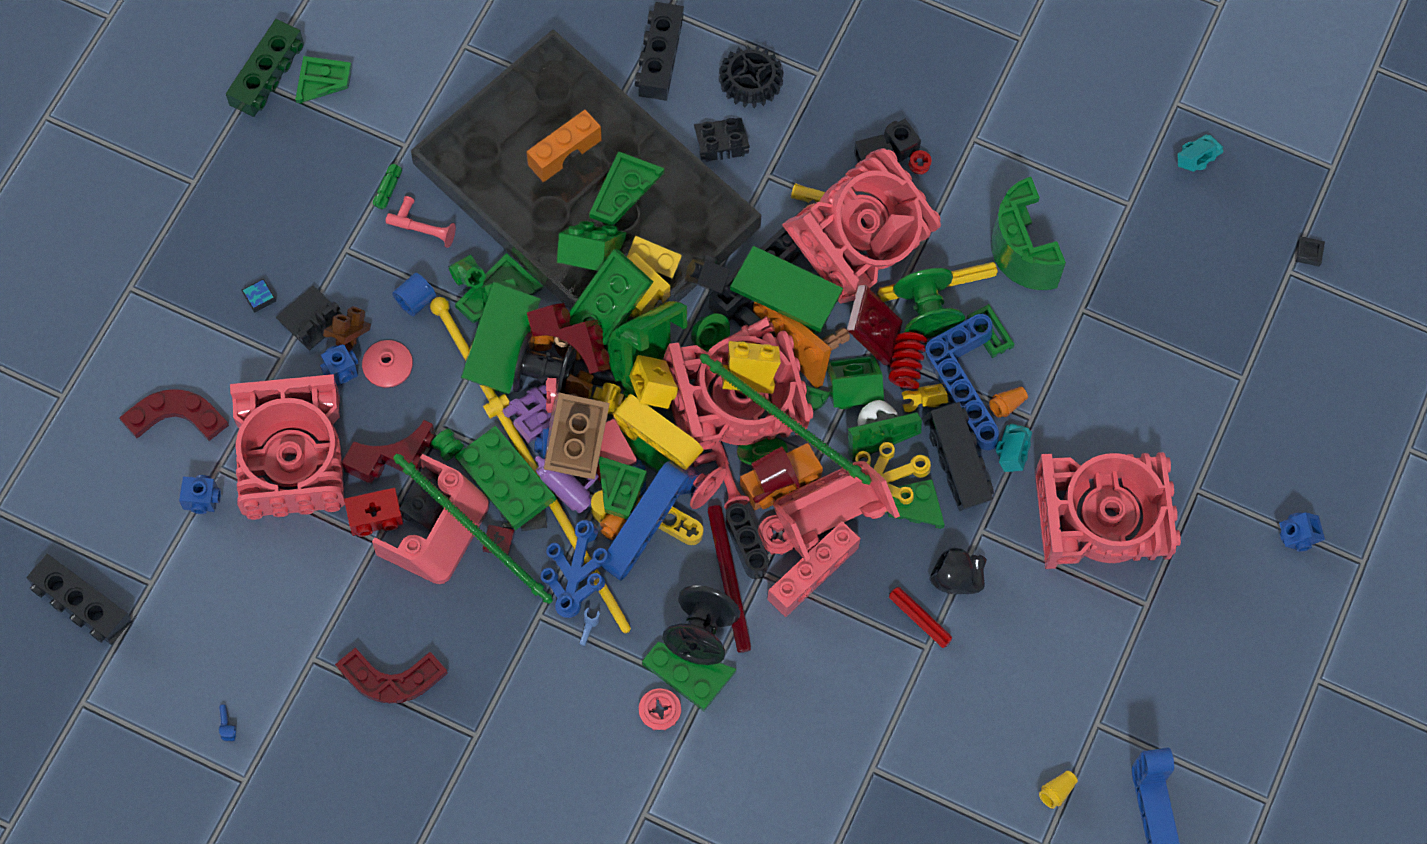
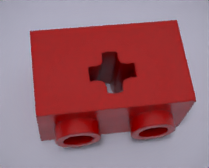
M395 488L344 499L349 526L353 536L364 537L372 534L373 531L382 529L384 531H391L397 529L399 525H403ZM377 511V516L372 517V512Z

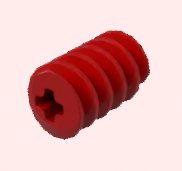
M914 332L901 333L895 339L896 345H894V354L892 356L893 363L890 366L891 372L888 379L898 387L917 389L919 388V383L915 380L921 378V374L917 371L922 370L923 367L919 362L924 361V356L921 353L925 352L926 347L923 343H927V339L923 335Z

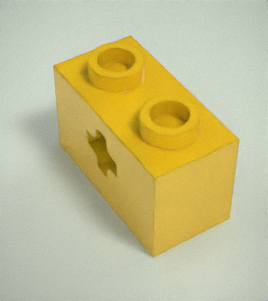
M638 355L629 377L639 403L668 409L671 401L677 396L678 387L675 384L667 362Z

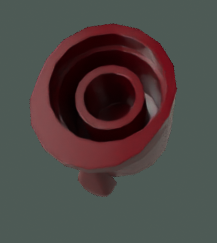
M782 446L751 463L753 472L763 491L762 494L752 498L755 503H759L774 491L793 485L796 489L800 488L795 471Z

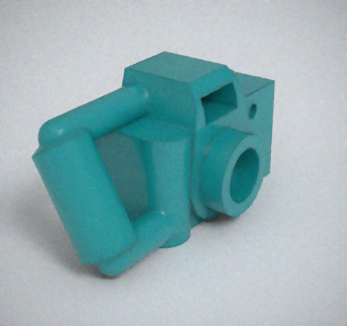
M1207 134L1194 142L1189 141L1182 146V151L1178 153V167L1193 172L1203 170L1210 161H1214L1217 156L1224 152L1223 146L1213 136Z
M1012 423L1005 426L1002 440L998 442L996 447V453L1000 458L999 463L1004 472L1023 471L1025 462L1028 459V451L1031 447L1032 431L1029 428Z

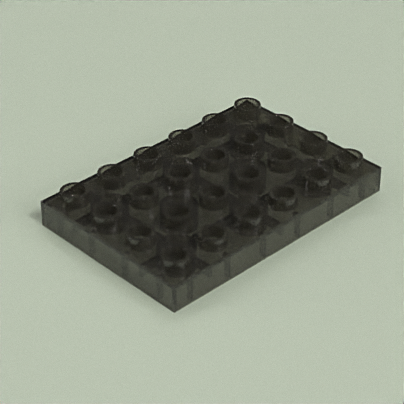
M554 29L411 149L413 164L562 303H565V306L570 310L598 271L557 263L559 233L569 229L570 226L578 225L581 221L594 222V226L598 227L607 225L591 219L589 213L618 151L665 168L664 174L614 225L618 231L626 232L625 240L620 249L626 257L635 236L682 255L673 278L656 272L670 285V297L664 302L659 299L652 309L665 302H680L697 286L685 281L687 267L693 257L703 259V256L707 255L717 259V265H720L761 228L762 215ZM586 110L601 126L602 141L584 154H581L578 149L571 152L563 162V169L543 182L528 166L527 151L579 113ZM629 316L625 323L633 320L636 317Z

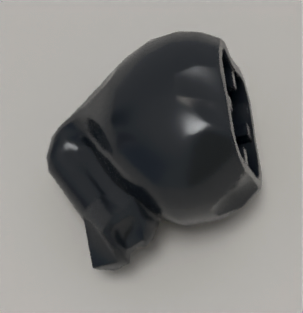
M949 548L937 560L929 577L930 582L936 589L948 594L979 593L985 587L984 567L987 559L982 555H972L970 557L969 553L962 548Z

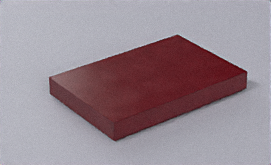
M858 285L847 331L883 365H891L893 363L894 345H896L895 339L900 334L903 321L866 285Z

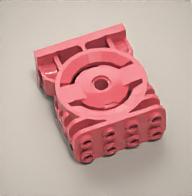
M881 148L870 152L865 160L857 163L854 169L849 170L845 174V177L832 185L824 193L820 202L808 205L795 217L788 219L782 224L819 276L843 288V292L838 300L840 304L855 300L858 285H866L870 289L877 283L878 270L890 267L904 259L913 249L920 245V241L926 240L931 232L941 227L939 214L929 206L924 193L916 188L912 182L911 175L906 170H903L897 161V156L889 149ZM855 192H864L872 196L856 195ZM892 214L914 216L915 220L896 245L881 255L874 257L871 241ZM861 218L865 220V228L861 224ZM857 251H866L868 255H862Z
M780 331L777 337H773L771 333H766L762 339L756 336L727 338L714 345L708 352L697 345L680 347L679 343L668 345L663 360L667 362L675 384L678 387L677 396L670 403L675 424L694 438L704 450L716 448L720 441L733 445H751L761 442L766 438L768 440L775 439L777 434H780L782 438L789 437L791 432L795 433V431H792L793 429L788 428L787 425L785 426V423L783 424L782 421L777 420V417L775 418L771 413H768L765 418L759 419L765 411L761 408V405L759 406L758 403L753 402V399L751 400L745 396V393L743 394L739 390L723 389L721 376L715 381L711 397L709 396L708 386L717 374L709 370L710 367L703 364L699 357L701 354H708L712 360H718L722 365H728L729 341L779 346L781 363L774 376L775 387L773 394H770L771 403L807 429L810 419L813 418V409L811 404L807 403L806 384L804 381H801L799 375L800 363L793 354V338L786 331ZM695 379L693 385H691L689 380ZM736 393L742 394L745 398L741 399L737 397ZM760 393L765 399L769 400V394Z
M334 374L230 384V394L233 400V418L239 428L236 439V476L238 479L237 505L241 514L247 516L248 519L256 520L266 515L285 517L288 513L299 512L300 514L308 515L317 510H325L327 512L339 511L340 507L345 505L341 446L338 434L333 427V424L340 418V395ZM304 432L311 434L322 444H316L315 441ZM288 455H296L294 460L285 461ZM267 475L277 485L270 484L263 477L258 478L256 476ZM278 485L282 487L298 486V489L283 490L279 489Z
M1158 452L1156 457H1150L1149 453H1143L1140 458H1134L1133 454L1110 453L1096 456L1079 465L1071 457L1052 458V454H1041L1035 470V481L1045 569H1056L1057 564H1076L1084 556L1104 563H1120L1130 559L1140 561L1141 557L1155 560L1157 556H1163L1164 560L1171 559L1172 555L1176 552V546H1180L1181 536L1180 531L1175 528L1177 507L1172 506L1171 497L1174 496L1173 481H1169L1168 473L1171 471L1170 458L1166 457L1164 452ZM1093 478L1094 489L1086 496L1081 507V522L1077 516L1078 502L1083 494L1090 489L1089 479ZM1118 478L1121 479L1122 487L1119 486ZM1067 490L1063 500H1060L1057 497L1056 491ZM1140 505L1143 517L1141 528L1134 538H1132L1129 541H1126V538H1128L1134 532L1135 528L1138 525L1140 518ZM1105 510H1113L1116 513V516L1107 515ZM1060 521H1061V526H1062L1063 532H1061V529H1060Z

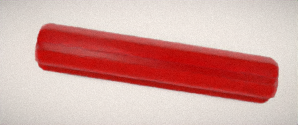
M896 587L891 591L889 598L939 646L945 648L952 641V636L900 587Z

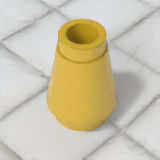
M1067 770L1043 785L1039 792V797L1049 808L1060 807L1078 783V779L1071 771Z

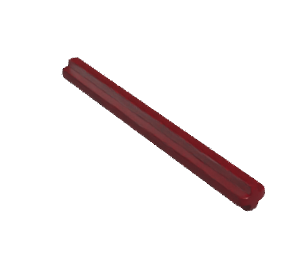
M720 505L708 507L710 526L725 594L738 605L741 612L739 620L732 625L737 651L738 653H744L751 650L750 638L722 508Z

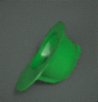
M718 313L710 314L707 317H700L699 321L692 328L691 340L694 345L708 352L714 345L730 336V323L725 316Z

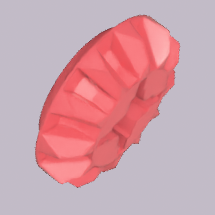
M777 515L769 516L760 523L758 533L765 550L770 552L771 555H783L788 551H792L794 546ZM772 530H775L777 533L784 530L782 535L784 542L778 538L771 541L773 538Z
M653 689L647 692L639 703L640 718L644 725L653 730H666L671 726H675L681 715V704L678 697L667 689ZM656 700L659 701L662 708H668V710L664 711L663 719L659 717L658 713L652 712L656 709Z

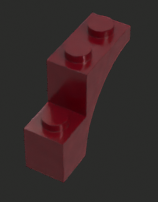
M565 303L553 304L527 312L533 337L553 336L566 341L582 356L590 374L610 369L609 354L605 350L602 340L603 332L597 320L571 326L570 314Z
M423 420L421 425L407 438L385 446H369L354 441L341 462L344 472L372 484L375 478L381 476L384 464L403 472V468L394 461L393 457L396 454L403 455L404 459L408 463L412 462L416 470H418L421 466L420 457L426 448L432 447L431 443L436 437L434 426L432 423Z

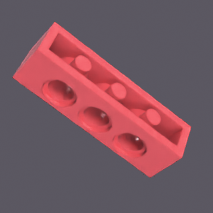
M841 521L808 552L810 560L805 561L802 558L768 590L767 600L787 617L859 548L861 538Z

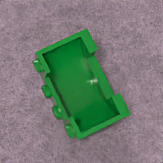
M1028 177L1013 185L1007 191L1000 204L991 238L992 254L999 269L1013 282L1029 289L1052 290L1058 287L1066 262L1057 241L1033 248L1025 227L1032 224L1026 206L1039 202L1040 197L1032 177Z
M675 301L665 302L621 325L611 333L608 343L609 363L615 380H620L626 390L623 392L626 398L629 394L637 397L629 377L637 356L642 355L663 360L667 347L671 344V322L682 329L687 328V306L683 303ZM648 405L652 409L657 408L656 406Z

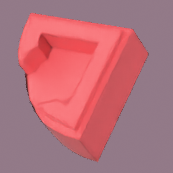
M547 378L546 411L552 413L554 398L557 392L556 378Z

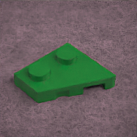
M303 56L295 98L296 103L307 102L348 89L352 70L351 62Z
M600 456L599 466L605 513L628 520L644 485L647 471Z
M932 479L898 486V488H911L914 499L910 504H903L899 499L893 497L900 515L896 519H907L913 523L920 524V522L935 525V528H944L945 524ZM907 492L901 495L903 499H908L911 496ZM887 511L888 517L894 518V517Z

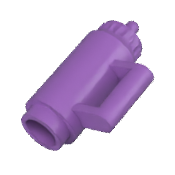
M540 456L535 458L538 463L536 472L541 480L572 511L576 510L578 513H581L591 504L592 497L587 489L599 477L597 473L595 480L588 479L582 485L573 475L544 470L545 459H542Z

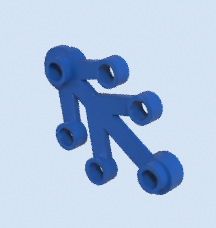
M582 520L575 527V534L578 539L572 565H570L565 557L563 547L559 544L551 543L546 550L547 555L556 561L568 580L565 591L558 581L559 576L555 570L545 568L541 572V580L551 587L558 598L555 604L556 611L564 618L576 616L580 612L581 602L593 592L599 591L605 586V579L601 575L591 573L600 566L607 565L610 562L611 555L604 548H598L593 553V559L583 566L587 545L595 540L598 535L597 526L589 520ZM587 526V530L581 533L583 528ZM558 548L557 554L552 555L553 550ZM605 553L604 559L599 561V556ZM552 573V578L547 580V575ZM589 576L587 585L577 591L579 582ZM599 578V583L593 586L594 580ZM570 600V605L564 608L565 604Z

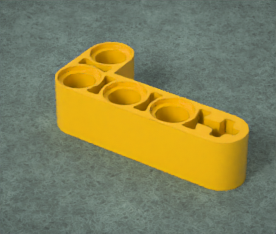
M629 394L612 413L619 428L625 435L632 440H636L638 437L684 470H687L704 451L694 438L648 405L639 403L638 398L632 394Z

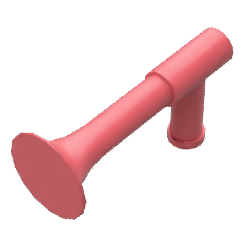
M409 196L404 197L397 215L388 213L386 224L438 237L444 241L446 248H449L453 242L456 230L454 223H451L449 227L441 228L406 218L412 204L415 202Z
M720 441L718 446L713 448L711 452L699 455L693 462V466L695 468L716 460L718 467H724L727 470L726 477L724 478L728 492V501L724 504V508L727 510L729 506L735 503L746 505L750 499L748 496H742L739 493Z

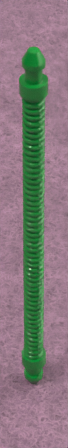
M701 354L699 357L701 362L708 365L711 372L718 374L721 378L724 377V380L729 382V384L732 383V386L737 387V390L743 394L745 393V396L751 400L753 399V402L758 403L759 406L761 405V408L766 409L767 412L769 411V414L771 413L772 416L777 417V420L779 419L780 422L785 423V426L787 425L788 428L793 429L792 431L801 435L800 437L809 441L808 443L814 445L816 449H819L824 455L830 457L832 461L838 463L840 467L846 469L851 477L854 479L857 477L862 481L861 483L870 485L872 479L868 474L866 475L861 471V467L847 461V458L845 459L844 456L839 455V452L837 453L836 450L831 449V446L826 445L823 440L818 439L816 435L810 433L808 429H805L800 423L794 421L792 417L786 415L784 411L778 409L776 405H773L763 395L749 387L747 383H744L731 371L728 372V369L723 367L721 362L712 360L708 354Z
M396 454L393 457L395 463L403 468L402 471L406 475H411V478L416 480L418 485L421 484V487L431 497L433 496L435 501H438L441 506L443 505V508L448 510L447 512H450V515L458 519L457 521H460V524L465 526L467 531L470 530V533L479 542H482V545L487 547L496 558H499V561L504 563L513 574H516L532 590L531 592L535 596L539 595L544 603L550 604L553 601L551 594H548L543 589L544 586L540 582L538 583L536 580H533L534 578H531V575L526 573L523 568L521 569V566L516 564L517 562H514V559L509 557L506 552L504 553V550L499 548L500 546H497V543L489 539L490 537H487V534L482 532V529L480 530L475 523H472L473 521H470V518L465 516V513L460 512V509L451 500H448L440 490L438 491L436 486H433L426 477H423V474L421 475L419 470H416L412 462L408 463L404 456Z

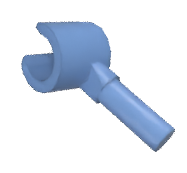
M589 608L584 611L585 626L579 645H586L592 627L598 625L599 611L595 618L588 617Z

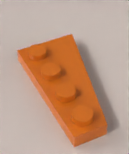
M754 301L752 312L760 319L766 316L769 317V323L772 322L776 337L780 331H786L788 335L792 336L794 343L793 354L799 360L800 371L815 388L822 386L832 348L803 324Z

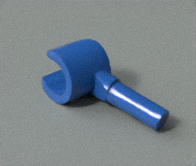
M220 705L221 725L219 733L223 741H235L236 726L228 725L226 705Z

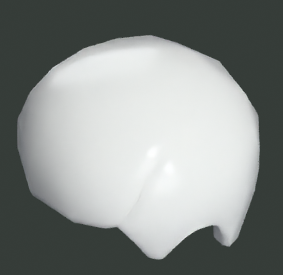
M875 400L862 408L857 423L858 426L895 418L898 417V414L887 402Z

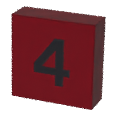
M489 525L487 537L489 536V539H492V541L497 543V546H500L499 548L504 550V553L506 552L509 555L514 530ZM483 545V552L491 553L489 549H487V547Z

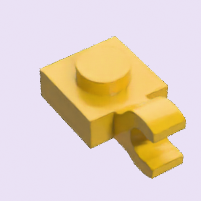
M942 383L919 387L917 391L907 390L901 393L904 400L912 399L910 403L902 405L905 412L914 411L919 404H922L923 407H937L942 403H948L947 392Z

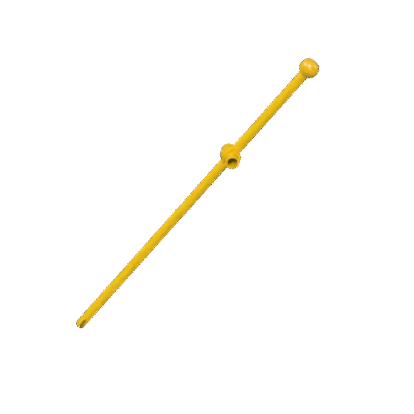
M437 297L431 301L430 310L434 315L440 316L466 361L470 348L449 313V301L444 297ZM480 385L489 403L483 405L490 419L495 416L499 418L518 453L537 474L536 469L538 465L510 417L507 418L503 414L502 410L509 406L507 396L504 393L498 397L493 389ZM556 500L549 507L575 550L578 539L575 529L560 503ZM587 550L583 566L591 560V557L588 554ZM598 569L591 573H598L599 575H601ZM599 578L594 580V585L599 583ZM605 583V586L598 592L621 631L628 633L631 629L630 625Z

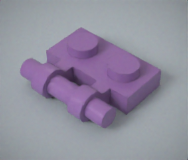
M544 384L538 388H531L525 396L510 401L509 406L502 410L507 418L513 414L519 416L514 420L513 425L528 443L539 437L542 430L550 425L552 413L546 411L544 395L547 394ZM531 403L537 405L529 411L526 408Z

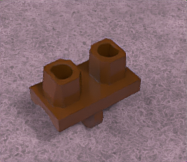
M352 306L348 309L347 316L338 314L333 317L332 325L324 329L323 336L336 338V346L343 344L347 351L356 346L357 337L370 331L371 323L364 321V310Z
M582 370L579 371L576 377L570 374L566 380L564 394L590 399L594 376Z

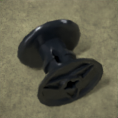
M528 331L518 356L513 391L520 392L528 376L539 379L540 383H544L547 378H556V394H564L566 380L570 374L573 375L577 350L570 345L564 359L552 357L549 352L546 355L533 352L535 340L532 332Z
M699 585L685 587L679 592L678 602L682 610L688 615L686 620L689 622L688 624L680 623L669 626L664 630L662 639L665 646L683 660L700 665L718 664L724 660L725 649L715 634L718 627L731 626L739 620L741 613L739 607L729 596L719 590Z

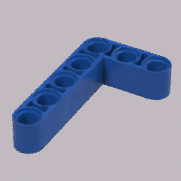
M978 314L931 339L927 343L925 350L927 361L939 382L945 388L953 404L960 402L961 408L964 407L968 414L972 411H978L982 414L977 419L969 417L967 425L969 431H973L975 434L977 445L983 450H992L997 447L999 442L998 427L957 361V358L983 345L992 337L991 319L985 314ZM979 325H984L988 328L985 332H977L975 330ZM957 337H962L966 340L963 344H955L953 342ZM935 349H940L944 352L938 357L931 354ZM949 369L956 372L953 377H946L943 373ZM960 390H965L969 394L965 398H959L956 396V393ZM984 432H991L994 434V437L990 440H984L981 438V435Z
M672 461L666 462L607 550L611 555L610 562L600 567L622 581L631 571L678 497L683 494H691L696 487L693 486V483L701 473L691 466L684 470Z
M1169 747L1142 751L1132 765V778L1147 844H1180L1166 785V780L1174 771V758Z

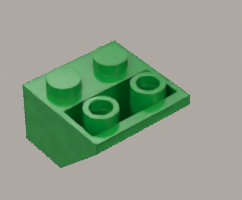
M581 221L578 225L570 226L569 229L559 233L557 263L599 271L613 249H621L626 232L618 231L615 226L606 225L598 227L594 226V222Z

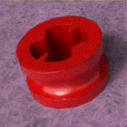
M915 151L910 157L909 169L915 174H924L929 170L932 159L926 151ZM918 158L923 159L922 162L926 163H924L923 166H918V162H915Z

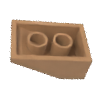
M563 393L556 394L550 419L543 469L595 480L610 403Z

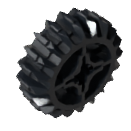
M747 45L744 51L738 47L736 53L730 51L728 58H724L722 61V66L719 68L721 90L726 92L727 99L734 98L735 105L741 101L744 108L749 103L755 109L757 103L764 106L766 100L772 102L774 95L780 93V87L783 86L782 77L784 71L781 69L780 61H776L775 54L768 55L769 51L767 48L761 52L758 45L755 47V50H750L749 45ZM739 67H742V71L738 72L736 76L732 77V74L735 72V70H737ZM770 76V80L761 87L760 83Z

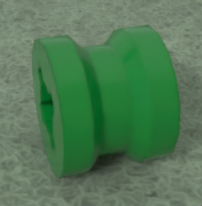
M452 429L442 431L431 443L435 450L441 452L440 455L444 461L455 457L464 447L462 441L454 437L455 434Z

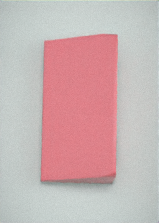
M892 214L871 241L874 257L881 255L896 245L915 220L914 216Z

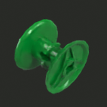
M944 268L921 270L907 275L894 285L893 293L897 297L915 299L916 306L913 307L919 313V316L913 318L906 325L904 333H918L927 339L936 337L964 322L965 315L962 311L953 308H943L944 298L939 295V292L952 282L953 273L950 270Z

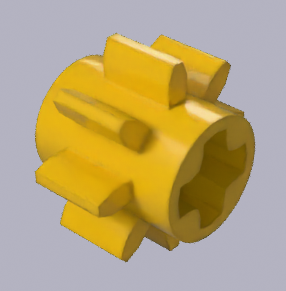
M604 383L602 388L596 387L592 397L594 398L593 400L610 403L608 414H612L625 400L624 394H620L621 388L612 383Z

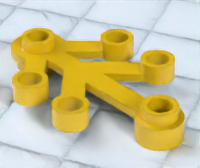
M885 442L879 448L880 456L874 466V470L886 480L893 497L899 499L903 504H910L914 499L911 488H898L888 483L911 474L920 478L925 477L931 471V462L928 457L917 455L912 458L911 463L883 473L889 460L895 455L894 445ZM885 448L892 450L889 454H884L882 451ZM861 451L857 453L855 457L856 462L861 457H866L868 459L866 463L871 464V456L868 452ZM918 461H923L925 465L923 467H917L916 463ZM907 492L911 496L908 499H903L901 497L902 493Z

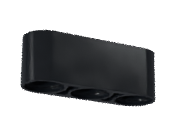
M740 503L732 504L726 512V527L747 576L752 579H761L768 570V555L748 508ZM733 515H741L744 520L735 522L731 517ZM748 537L754 542L750 545H744L740 540ZM758 560L763 563V566L754 568L750 565V562Z

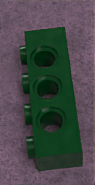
M278 19L274 20L225 93L229 106L252 117H255L257 112L265 107L267 97L271 91L274 92L278 87L282 74L288 72L292 59L303 49L304 41L301 30ZM253 86H259L256 89H250Z

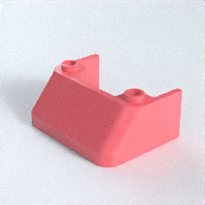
M422 454L420 457L422 469L426 467L439 476L438 487L441 492L450 496L449 500L460 509V512L465 513V516H468L470 521L472 520V523L479 527L489 510L487 496L459 471ZM444 508L427 539L418 535H409L402 540L398 548L375 537L372 543L377 556L430 582L443 584L453 575L474 536L470 533V530L467 531L465 526H462L460 521L458 522V519H455Z
M865 461L854 462L853 465H858L862 468L861 471L864 474H868L871 477L872 482L870 485L861 483L862 481L857 477L854 479L846 469L841 468L774 501L773 507L795 550L805 561L810 560L808 551L812 550L819 541L817 535L836 527L841 521L846 522L861 514L877 519L882 517L886 511L894 518L900 516L886 480Z

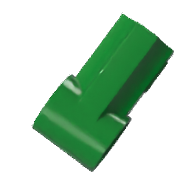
M471 255L448 266L450 274L458 286L465 284L467 287L475 289L483 286L486 275Z

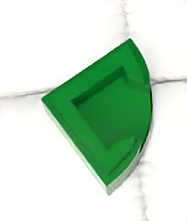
M806 386L807 403L811 404L813 411L821 408L827 402L830 392Z

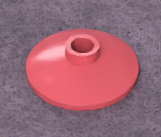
M384 340L373 344L365 352L362 360V369L365 377L372 384L384 388L394 387L403 383L409 377L413 367V360L409 350L403 344L392 340ZM384 358H391V361L388 363L382 362Z
M719 467L706 476L702 473L695 479L693 486L696 488L691 497V508H700L716 493L727 474V470L724 467Z

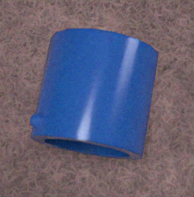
M414 273L392 292L394 299L401 308L413 317L436 297L432 286L418 273Z

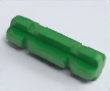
M396 164L389 165L386 171L387 176H384L377 191L378 196L375 195L373 205L378 209L382 210L387 207L388 198H391L398 182L397 178H400L402 173L400 166Z

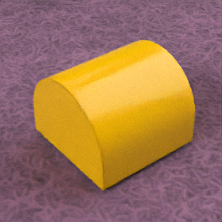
M602 490L596 492L591 499L592 516L599 523L608 514L605 513Z

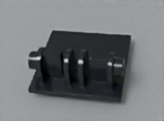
M729 118L722 121L694 124L701 160L706 162L718 160L717 152H719L720 160H723L724 151H726L727 159H730V151L732 158L744 157L745 154L749 153L750 145L742 118Z
M312 286L276 316V319L310 351L325 338L323 336L324 329L332 325L333 317L342 313L339 311L340 307L336 302L331 303L316 287Z
M424 467L421 475L423 474V477H426L439 491V476ZM416 482L399 508L402 511L401 516L404 520L410 521L413 519L429 531L432 530L444 509L443 505L441 506L438 501H435L433 496L431 497L421 487V484L418 485Z

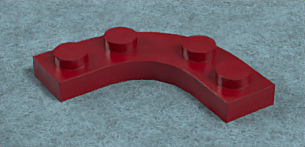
M179 389L153 393L139 401L119 417L120 421L136 439L159 421L170 417L188 420L208 441L212 440L229 426L228 422L206 399L193 392Z
M356 647L335 664L336 668L359 693L381 703H402L415 699L448 674L445 667L431 652L401 674L389 675L379 672L372 667Z

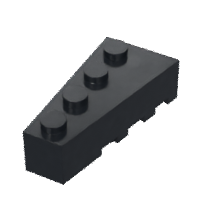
M960 402L930 411L922 418L925 427L930 425L931 436L929 439L932 446H935L937 449L939 448L941 452L939 453L940 466L945 473L949 472L950 477L947 478V483L958 510L962 511L991 501L994 489L991 481L986 480L984 474L986 469L982 456L977 454L975 448L977 440L973 431H969L967 425L969 417L964 407L961 408Z

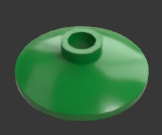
M766 438L755 444L739 445L737 456L742 462L751 465L754 461L781 446L788 453V446L778 438L772 440Z

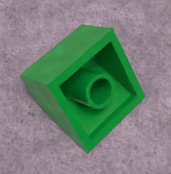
M874 355L829 360L826 376L830 399L834 408L849 409L854 405L863 404L866 406L875 400L884 401L883 374Z

